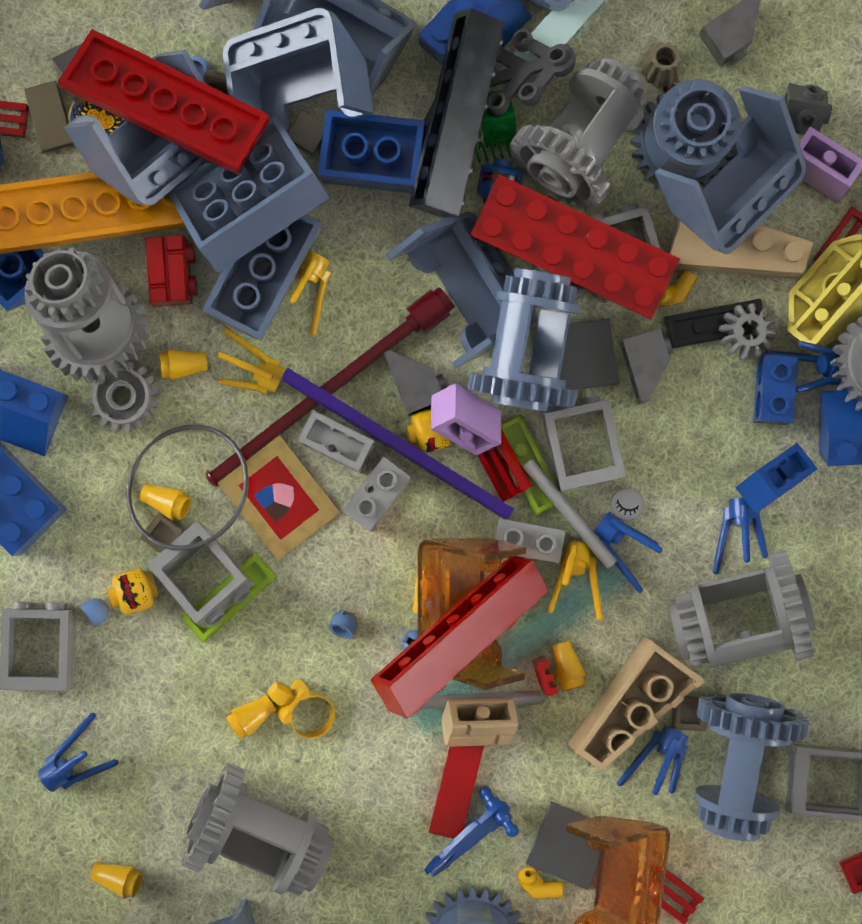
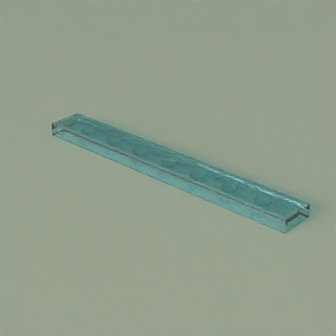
M601 561L596 564L602 603L629 581L615 563L608 569ZM589 570L560 591L553 613L547 612L549 599L493 641V644L488 649L477 655L465 670L455 675L442 691L434 695L482 693L594 609ZM445 708L423 709L410 717L425 736L441 724V717Z

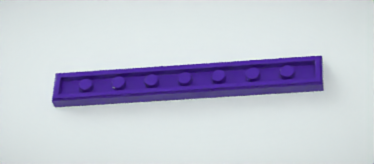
M287 368L281 377L284 383L501 518L509 519L514 511V508L293 370Z

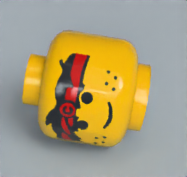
M431 408L415 412L411 415V425L405 427L407 438L411 445L416 444L417 448L424 453L444 449L451 445L452 441L431 430Z
M135 568L114 575L112 578L113 588L107 589L112 608L119 607L120 611L126 616L152 608L154 599L159 597L151 572L145 573L141 568Z

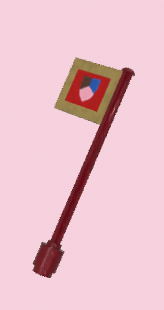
M440 287L434 291L430 289L406 308L409 315L405 317V322L320 388L331 395L383 356L384 352L392 349L412 332L418 333L421 329L425 334L430 332L450 316L449 312L455 308L454 304ZM308 397L240 449L245 458L249 475L248 493L241 514L277 560H280L340 513L281 436L283 432L319 405ZM235 452L211 472L207 470L206 479L211 485L220 486L237 508L243 492L244 475L241 461Z

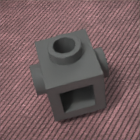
M788 84L784 100L795 132L805 135L809 127L820 132L822 124H828L832 113V105L828 104L827 91L822 90L816 85Z

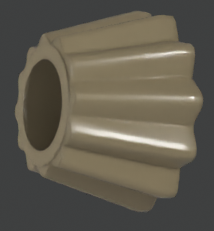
M661 42L646 51L645 58L640 62L643 67L641 74L646 76L647 83H654L657 88L663 85L670 88L672 83L680 81V75L685 72L683 56L678 51L676 45H671L670 42L666 44Z

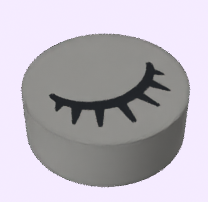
M620 489L611 498V511L620 520H634L641 515L644 509L643 497L635 489Z

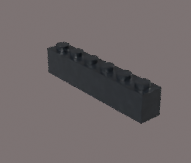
M472 8L454 14L409 207L441 218L457 217L464 207L465 188L467 180L473 171L472 159L474 150L481 137L479 129L483 114L488 107L487 95L490 83L493 81L496 73V57L503 43L502 32L505 22Z

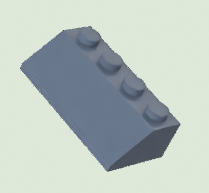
M305 214L260 246L223 269L202 311L222 324L262 341L323 223Z

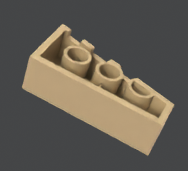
M678 219L667 253L680 258L676 267L679 270L796 279L805 271L814 242L760 224L733 252L723 254L711 249Z
M643 637L567 744L577 754L602 771L635 743L634 740L647 729L650 730L655 726L659 718L672 707H677L685 700L684 697L694 688L698 689L706 680L656 643Z

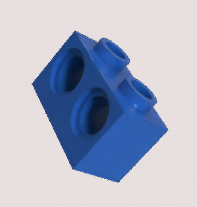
M764 354L757 358L753 423L779 425L794 423L798 356Z
M796 443L739 484L736 489L754 513L757 514L818 468L801 446Z

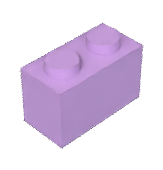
M809 127L799 142L806 162V173L803 181L838 203L862 170V159L814 128Z
M455 383L432 395L431 430L469 452L478 455L501 444V410Z

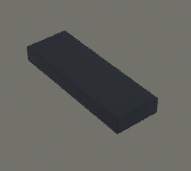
M761 298L665 316L666 333L670 339L672 349L723 339L728 336V333L719 331V326L728 324L724 319V315L728 312L735 315L734 307L737 305H741L746 312L747 306L751 303L755 304V314L763 309ZM746 326L743 335H749L752 327Z

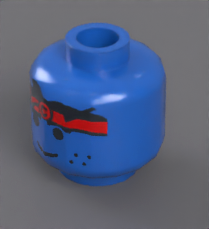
M494 158L493 164L481 166L477 194L483 198V203L486 202L498 174L521 184L522 172L512 167L513 161Z

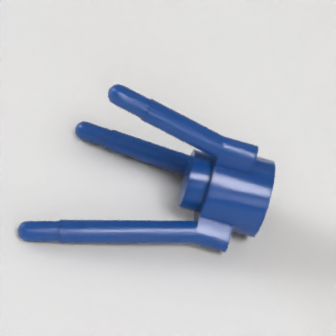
M800 341L799 347L822 354L811 355L772 350L764 352V354L798 356L799 361L816 362L818 373L826 378L797 386V393L826 385L840 384V379L832 378V375L839 371V367L831 365L830 361L840 357V355L832 351V348Z
M744 498L729 499V508H723V523L712 570L715 575L719 573L731 520H733V526H738L742 529L744 562H750L749 526H753V524L762 558H768L760 521V512L755 514Z
M609 511L598 524L594 533L600 537L599 539L617 559L615 564L638 593H642L643 588L610 546V543L612 542L617 546L624 536L628 535L657 553H661L663 549L658 545V542L625 524Z
M90 713L63 744L45 759L46 765L38 770L41 782L49 791L54 792L61 786L67 789L76 782L118 765V760L114 759L71 776L74 774L73 766L86 758L88 753L82 751L69 761L64 757L59 759L95 719V713Z
M666 725L662 732L655 730L651 740L617 781V785L622 786L653 748L659 744L657 751L666 756L652 793L658 795L672 759H675L668 789L669 793H674L683 756L688 748L685 744L689 736Z

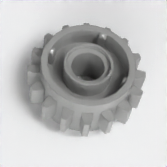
M132 361L128 363V371L121 366L117 368L118 377L116 378L108 372L106 373L105 381L101 382L98 376L94 375L96 380L94 386L87 387L92 392V397L87 399V403L95 407L91 415L94 417L102 416L99 423L101 426L106 427L112 422L111 428L115 432L120 430L121 425H123L128 433L132 432V425L134 424L141 429L144 428L143 419H154L153 414L150 412L152 407H160V404L154 401V396L161 394L160 390L154 389L151 386L157 380L153 376L145 378L148 370L143 366L135 371L136 363ZM123 388H128L131 392L130 401L126 405H119L116 400L117 393Z

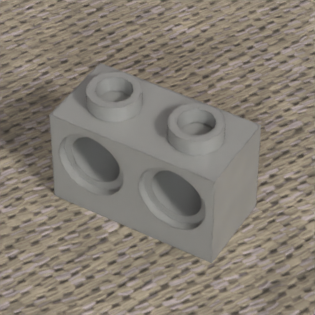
M498 518L492 551L560 563L565 530Z

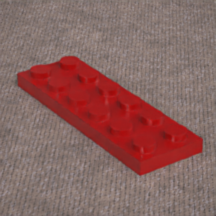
M91 29L58 80L61 89L237 175L270 122L269 114Z
M498 174L470 234L471 237L546 272L569 277L572 284L649 320L652 319L680 258L500 174Z

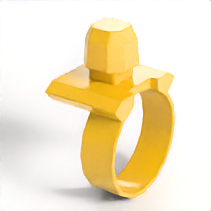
M301 679L295 680L290 687L281 682H275L268 690L269 697L277 704L275 714L283 724L289 723L298 736L305 739H316L325 735L331 729L335 720V710L332 703L323 693L315 690L309 691V688ZM310 697L325 699L329 705L327 723L321 729L313 732L296 730L292 723V712L295 706L301 700L303 701Z

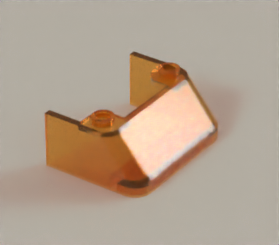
M435 538L421 542L418 548V637L484 580V572L497 571L502 564L503 558L526 554V547L492 538ZM495 639L488 649L477 655L465 670L459 672L452 679L482 690H488L525 680V673L502 666V649Z
M596 816L567 824V832L586 839L589 847L601 850L594 909L579 916L575 924H659L670 844L669 829L654 822L608 816Z

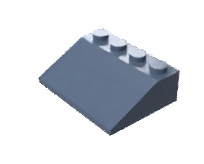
M276 116L270 119L269 124L238 175L208 161L193 171L168 193L198 249L217 273L330 198Z

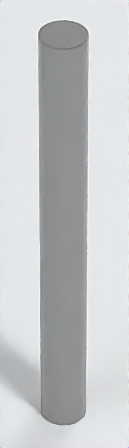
M533 459L527 462L523 469L603 565L608 569L617 562V559Z
M537 690L433 695L422 705L421 710L443 709L448 699L513 698L515 705L540 704L541 693Z

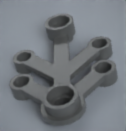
M527 29L516 31L512 37V42L519 52L529 51L539 57V59L528 62L503 49L501 46L497 53L496 61L508 68L496 71L490 87L507 82L508 84L502 92H495L488 97V107L492 114L499 116L506 113L509 109V103L517 93L525 106L537 104L541 98V93L554 77H564L573 70L576 60L573 49L566 44H557L549 47L535 40ZM527 38L524 42L520 43L522 39ZM540 73L533 83H526L531 75ZM533 92L531 96L526 97L528 93ZM502 101L500 105L495 106L497 102Z

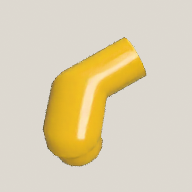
M683 270L676 284L667 286L658 306L668 307L683 303L698 277L687 270Z
M531 866L523 867L519 871L517 876L518 883L531 898H563L562 881L545 882Z

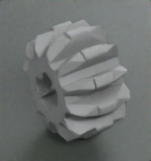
M752 303L747 306L746 312L741 305L734 307L735 315L729 312L724 315V319L728 324L719 326L720 332L728 333V336L720 340L721 344L725 345L731 342L732 346L728 350L730 355L735 354L740 349L739 356L741 360H746L749 353H751L754 359L761 357L760 349L769 351L772 348L766 339H774L777 335L774 331L767 330L768 327L775 324V320L769 319L765 322L763 318L767 314V310L763 308L755 314L756 307ZM749 325L752 327L750 332L752 336L746 339L743 336L744 328Z

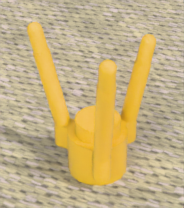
M308 251L294 278L295 280L298 276L300 281L294 290L290 302L296 303L307 282L316 285L317 281H320L310 335L315 337L326 285L331 273L327 271L330 262L326 258Z
M225 327L223 332L266 364L260 362L257 367L234 356L218 352V358L254 373L252 380L258 382L257 384L220 378L219 384L254 390L265 395L268 390L276 393L281 377L286 370L279 367L280 361L270 358L240 335Z
M572 541L566 544L564 558L561 560L560 571L547 608L548 613H553L562 585H568L571 575L580 576L585 573V570H589L596 619L598 621L603 619L596 573L597 558L590 556L591 549L586 543Z

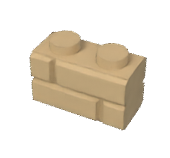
M448 699L441 717L446 747L483 746L494 743L496 745L511 744L518 728L514 699Z

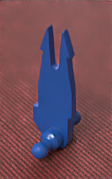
M482 787L479 790V795L486 801V809L488 811L460 832L438 856L435 855L424 869L427 875L430 873L434 877L451 866L452 862L475 846L489 832L493 833L499 826L505 828L506 834L509 837L517 836L519 829L511 821L512 815L509 813L510 807L505 801H501L499 797H494L489 787Z

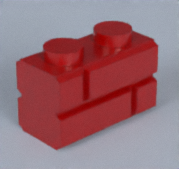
M185 235L145 238L149 304L153 307L193 304L192 296L198 295L196 276L190 275V263H195L194 244H188V239Z

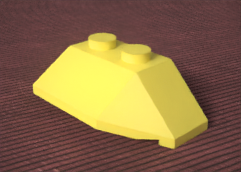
M862 234L833 241L789 291V322L787 331L799 341L825 346L838 340L837 337L843 332L847 333L845 327L852 322L856 323V319L862 316Z

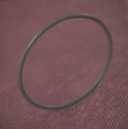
M193 424L183 425L160 434L140 453L129 474L126 499L128 511L134 525L150 542L171 550H192L215 541L234 524L245 504L249 486V475L245 458L237 444L228 435L213 427ZM183 430H206L225 439L234 448L241 461L244 485L240 503L230 521L219 532L204 541L183 546L161 542L142 528L133 510L131 489L137 467L147 450L162 438Z

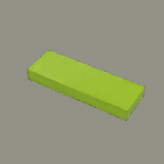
M522 414L501 423V429L522 468L533 459L557 487ZM525 471L532 487L523 491L534 515L537 516L555 507Z
M256 552L240 565L255 583L249 589L250 594L238 604L233 603L224 611V618L212 627L207 626L204 628L197 625L188 614L181 618L203 643L278 577ZM230 574L203 598L196 607L200 610L235 579L233 575Z

